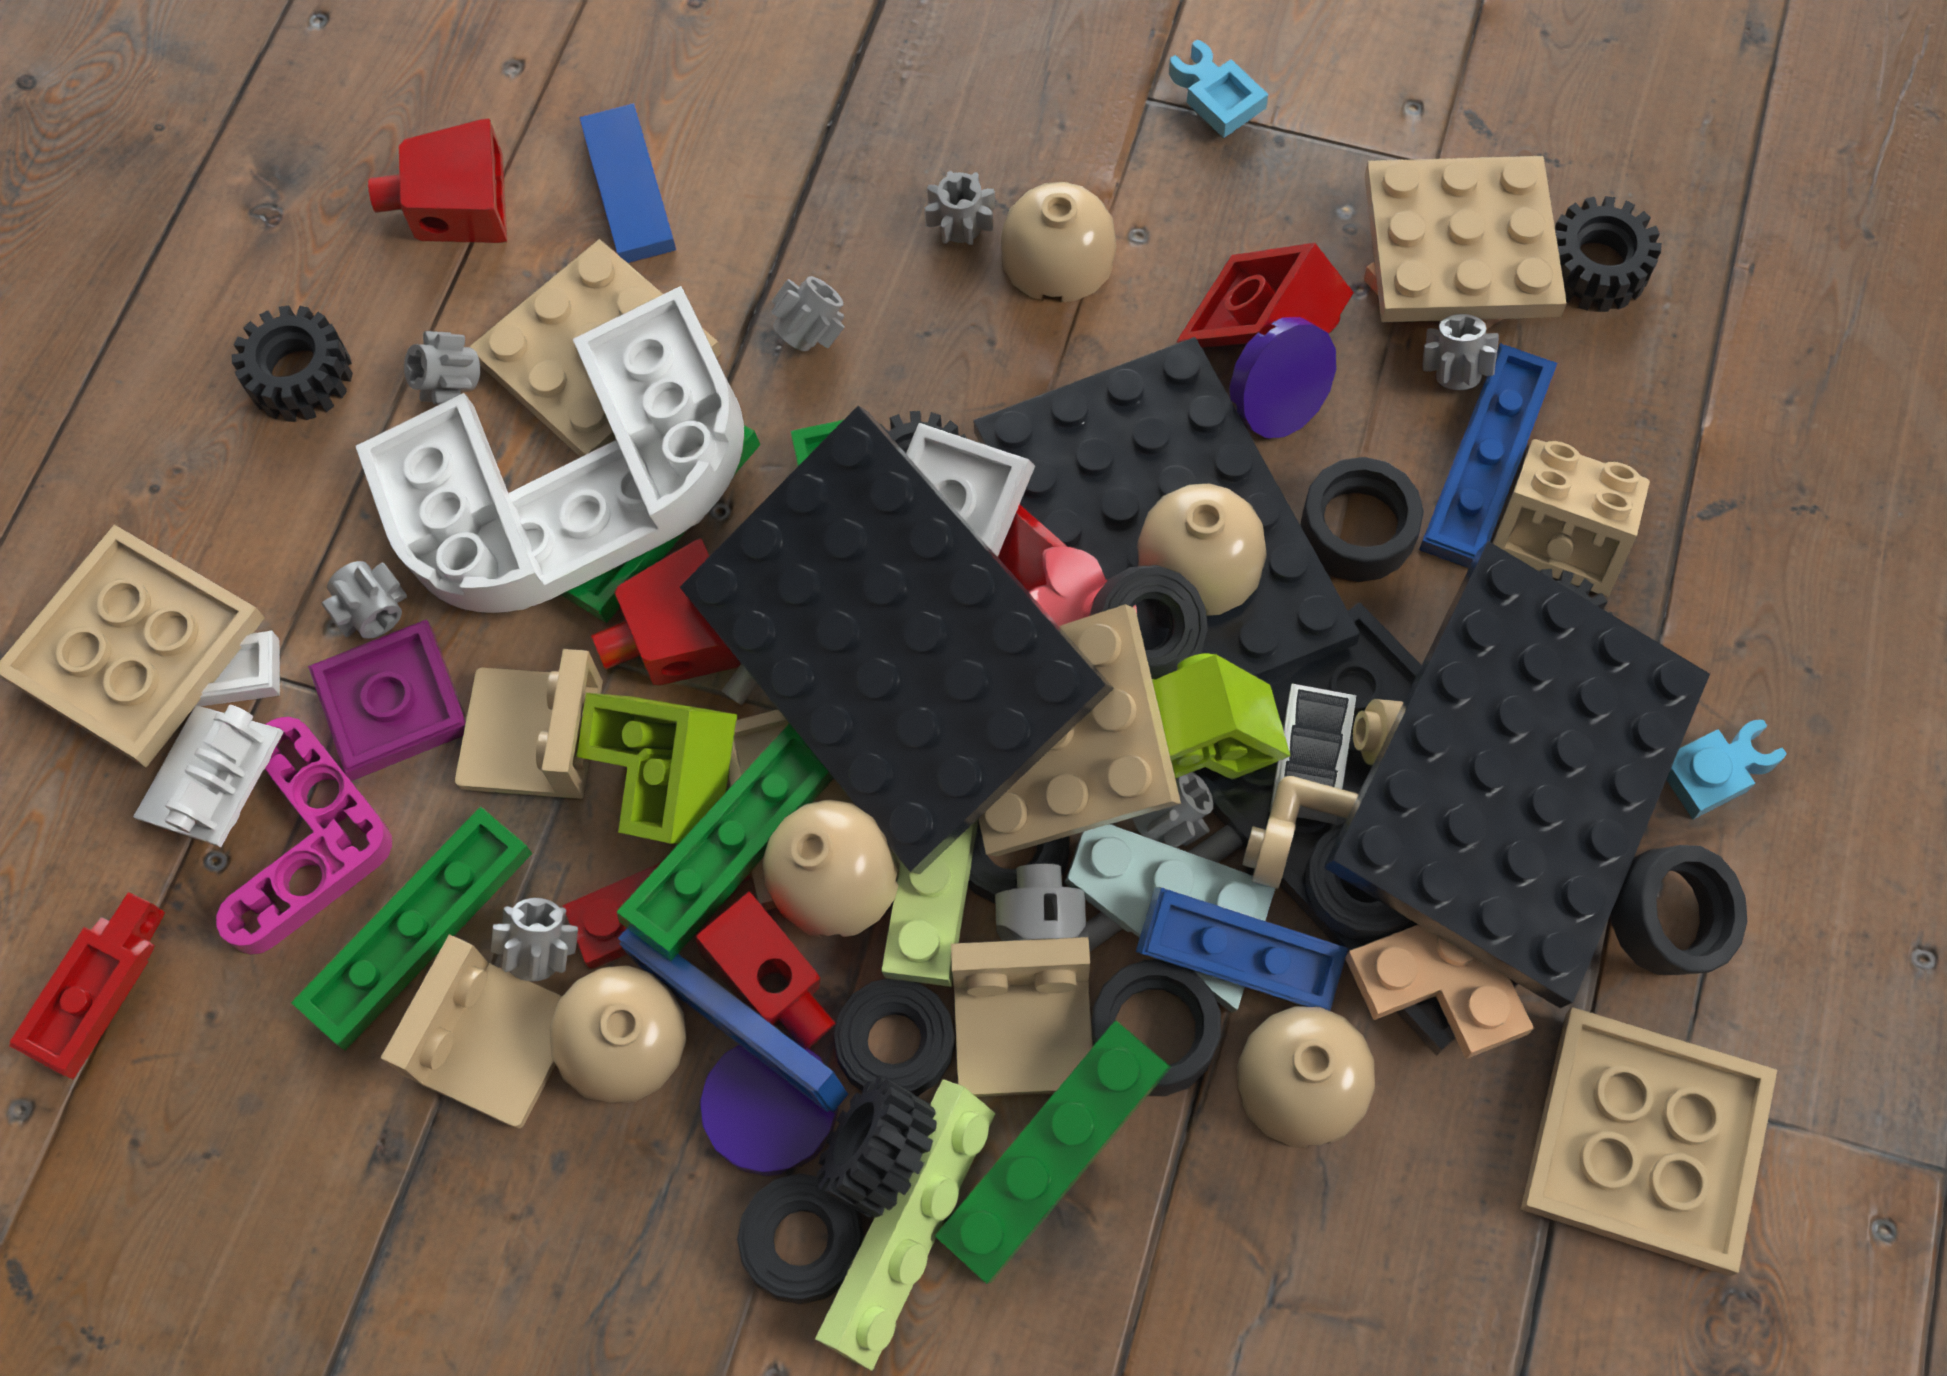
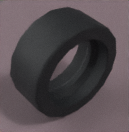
M1358 457L1340 460L1320 472L1309 486L1300 526L1327 572L1335 577L1351 581H1370L1382 579L1403 565L1414 549L1420 533L1424 510L1418 489L1404 472L1386 461ZM1362 493L1374 496L1387 504L1396 515L1398 521L1396 533L1390 541L1383 545L1362 547L1348 544L1335 536L1326 525L1324 518L1326 506L1332 499L1342 494Z
M1676 845L1652 849L1635 856L1611 911V924L1620 947L1636 965L1656 975L1710 973L1727 964L1742 945L1748 923L1746 897L1736 873L1721 856L1702 846ZM1669 871H1674L1685 879L1692 887L1699 904L1700 924L1696 938L1687 950L1676 948L1667 938L1657 915V894L1662 879Z
M1142 960L1121 968L1102 986L1092 1011V1043L1094 1046L1113 1024L1121 1006L1132 995L1145 990H1164L1178 996L1189 1007L1194 1018L1195 1039L1190 1051L1178 1062L1169 1065L1171 1069L1148 1095L1168 1096L1190 1088L1208 1070L1221 1038V1012L1211 988L1193 970L1162 960Z

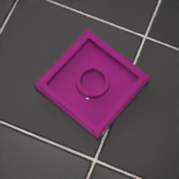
M427 619L308 666L343 769L351 781L464 735L466 716L433 628Z

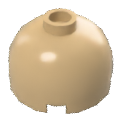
M1053 182L1035 187L1027 191L1010 208L1001 233L1003 269L1016 288L1034 299L1043 301V295L1051 297L1062 296V302H1075L1091 295L1107 281L1113 268V260L1116 255L1113 218L1103 202L1082 186L1067 182Z
M1212 484L1187 485L1163 496L1148 512L1137 546L1138 567L1158 565L1180 573L1197 588L1206 607V616L1220 615L1242 605L1258 587L1266 560L1263 524L1251 504L1230 489Z
M825 800L806 804L785 817L769 838L762 861L765 887L780 914L806 934L821 937L819 934L826 936L840 934L842 937L859 934L881 919L895 900L899 886L895 880L898 873L897 861L900 863V859L888 846L885 835L872 816L856 805L846 802Z
M630 966L600 968L576 980L558 1001L550 1025L551 1057L563 1080L583 1097L607 1103L637 1102L659 1090L677 1069L687 1040L685 1015L673 991L652 973Z
M1295 1006L1271 1015L1249 1035L1237 1064L1238 1089L1243 1099L1242 1105L1247 1117L1266 1136L1290 1147L1307 1148L1308 1145H1323L1343 1139L1363 1119L1375 1091L1374 1059L1364 1036L1346 1018L1321 1007Z

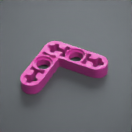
M279 717L265 724L284 731L265 770L314 832L229 895L220 905L216 915V927L220 936L238 951L250 955L263 953L276 946L378 868L388 858L392 849V835L383 820L312 731L299 719L292 717ZM287 738L294 743L295 749L308 763L299 772L282 755L278 747ZM327 779L338 782L339 793L331 805L319 809L308 806L307 795L315 783ZM349 816L355 825L366 834V838L370 843L368 847L359 851L356 847L352 846V840L338 822ZM307 865L320 867L322 879L314 892L305 896L291 894L289 882L292 875L299 868ZM273 890L279 898L290 906L283 913L275 906L276 903L267 896ZM249 910L259 915L257 920L261 925L252 934L243 929L245 923L241 918Z

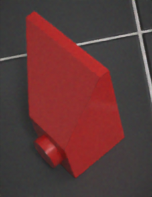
M1315 242L1231 255L1176 342L1180 343L1196 337L1201 348L1245 345L1258 332L1265 336L1271 329L1276 327L1271 323L1285 317H1301L1329 334L1338 325L1341 318L1340 315L1354 292Z

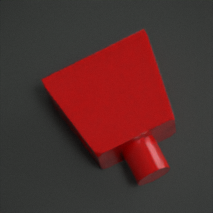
M490 118L404 139L399 145V174L368 179L369 197L374 212L402 210L414 238L420 241L507 242L503 153Z
M702 538L677 550L621 583L615 589V595L626 621L591 635L605 670L641 656L652 684L661 686L737 668L741 665L740 661L680 588L709 557Z
M750 891L696 935L700 956L733 994L774 1027L781 1022L804 1050L815 1044L836 1024L812 996L819 989L820 976ZM777 973L781 974L789 985L779 993H769L760 981L769 974Z

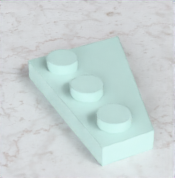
M1111 824L1081 832L1064 882L1070 888L1084 891L1085 899L1124 930L1133 932L1139 938L1155 887H1162L1263 921L1266 920L1275 891L1273 887L1252 882L1253 875ZM1194 971L1211 988L1218 1003L1231 1013L1238 1010L1245 987Z

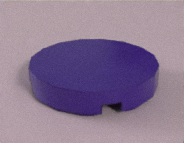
M1285 317L1271 323L1276 327L1271 329L1265 336L1258 332L1247 343L1235 364L1229 387L1230 401L1236 404L1237 412L1244 425L1265 438L1286 437L1303 428L1319 412L1331 391L1336 373V348L1326 331L1301 317Z
M740 1045L724 1053L709 1072L700 1099L703 1128L718 1154L739 1170L761 1176L783 1174L782 1172L793 1170L797 1166L801 1167L816 1158L825 1146V1141L830 1131L833 1132L838 1114V1108L834 1113L830 1110L827 1113ZM809 1049L806 1050L809 1054H811L813 1057H815L817 1060L823 1063L818 1055H816Z

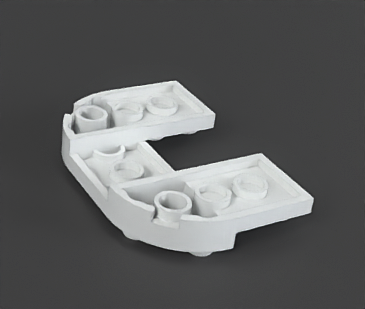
M681 286L573 339L617 440L510 493L506 489L475 407L465 393L356 446L392 548L416 578L432 594L450 605L475 612L498 613L524 610L563 594L675 538L690 527L698 524L718 502L734 477L741 458L744 442V422L737 398Z

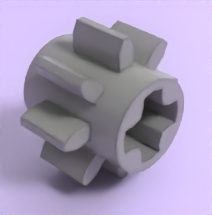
M948 171L947 176L941 180L938 186L928 185L929 205L925 207L926 226L936 227L940 225L943 243L946 244L948 241H953L957 243L967 242L968 245H972L973 239L980 234L981 230L992 231V210L995 209L994 189L981 190L978 173L975 172L970 175L962 172L953 173Z
M809 276L800 286L787 279L772 300L775 307L771 312L778 317L773 323L775 331L784 341L801 351H809L817 342L828 349L845 328L841 323L845 316L839 312L843 306L842 298L831 286L818 278Z
M1468 314L1451 315L1442 320L1439 330L1431 328L1427 330L1423 370H1436V380L1446 388L1453 390L1473 388L1481 381L1482 374L1486 376H1493L1495 374L1499 335L1498 333L1486 334L1485 323L1476 316Z
M424 331V345L413 344L409 347L404 361L405 378L412 389L420 390V401L442 404L460 395L461 392L473 391L477 386L480 377L479 358L474 349L464 347V335Z
M356 561L343 566L332 575L327 585V589L332 597L324 600L322 606L345 637L350 636L357 630L364 638H375L388 632L398 623L402 610L397 603L407 598V594L385 563H380L372 570L366 562Z
M1194 772L1175 779L1181 804L1133 817L1135 826L1142 836L1161 843L1165 841L1166 845L1177 848L1182 844L1185 846L1189 845L1210 831L1202 818L1212 811L1213 799L1207 785Z
M543 898L524 899L513 908L506 906L503 910L502 924L493 925L491 952L503 954L502 970L504 972L510 971L512 975L525 981L544 980L553 975L555 971L563 973L566 970L567 955L575 954L578 927L565 925L566 909L559 908L554 902Z

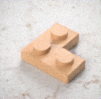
M1419 924L1348 952L1345 958L1373 1020L1436 996L1465 1059L1526 1036L1534 1029L1508 977Z

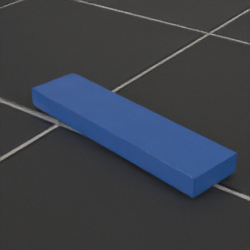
M1500 343L1497 350L1495 374L1487 376L1422 540L1419 548L1420 551L1469 568L1477 551L1487 541H1490L1556 369V362Z
M626 929L618 938L621 941V947L640 969L655 975L673 991L675 996L827 1113L829 1110L834 1113L847 1097L848 1092L831 1069L682 956L677 954L672 961H669L629 929Z

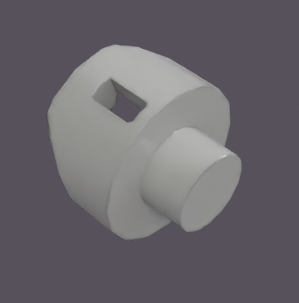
M1030 864L1019 866L1016 868L1017 889L995 894L996 932L1002 941L1077 938L1086 926L1085 892L1076 888L1062 887L1061 866Z

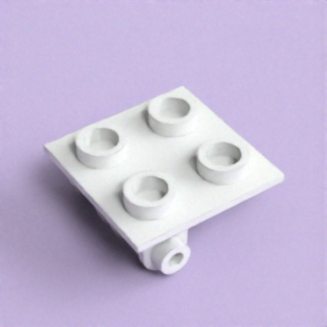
M196 705L133 817L137 820L222 847L231 828L237 822L240 812L262 771L268 765L271 755L284 731L280 728L251 721L253 716L250 713L233 705H229L225 713Z

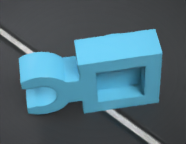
M1196 40L1192 43L1191 59L1196 63L1195 65L1183 63L1176 55L1170 58V78L1177 85L1188 88L1187 104L1223 138L1266 109L1269 94L1232 59L1220 67L1212 62L1213 53L1204 42Z
M1753 720L1744 725L1733 738L1731 744H1728L1719 729L1679 748L1666 780L1692 819L1748 792L1755 784L1749 773L1757 775L1768 773L1784 759L1787 753L1783 748L1776 749L1770 754H1761L1753 748L1751 740L1758 737L1767 727L1764 720Z

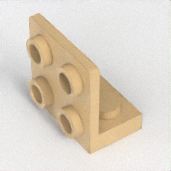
M1533 439L1493 544L1538 571L1541 569H1552V576L1559 579L1563 570L1572 572L1574 575L1571 584L1580 586L1585 578L1594 584L1590 591L1598 594L1602 593L1604 596L1609 597L1637 537L1650 481L1645 477L1639 476L1638 472L1628 465L1618 462L1603 463L1580 455L1574 447L1563 442H1543Z
M563 649L559 671L538 672L496 668H479L476 670L455 777V783L460 789L583 799L590 760L577 757L585 695L586 693L601 694L603 683L589 651Z
M449 935L382 1054L381 1059L403 1077L515 1129H520L524 1126L556 1065L551 1057L550 1025L558 1001L562 996L532 982L519 979L510 972H504L501 968L488 963L472 944Z
M1089 938L951 944L958 1085L964 1086L976 1097L1055 1093L1093 1047L1088 983L1090 971Z

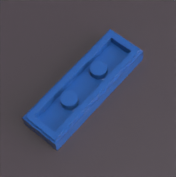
M634 103L579 117L617 254L627 263L675 251L674 238Z
M1162 887L1154 888L1136 948L1137 953L1302 1006L1321 1007L1328 1011L1331 1010L1348 951L1346 947Z

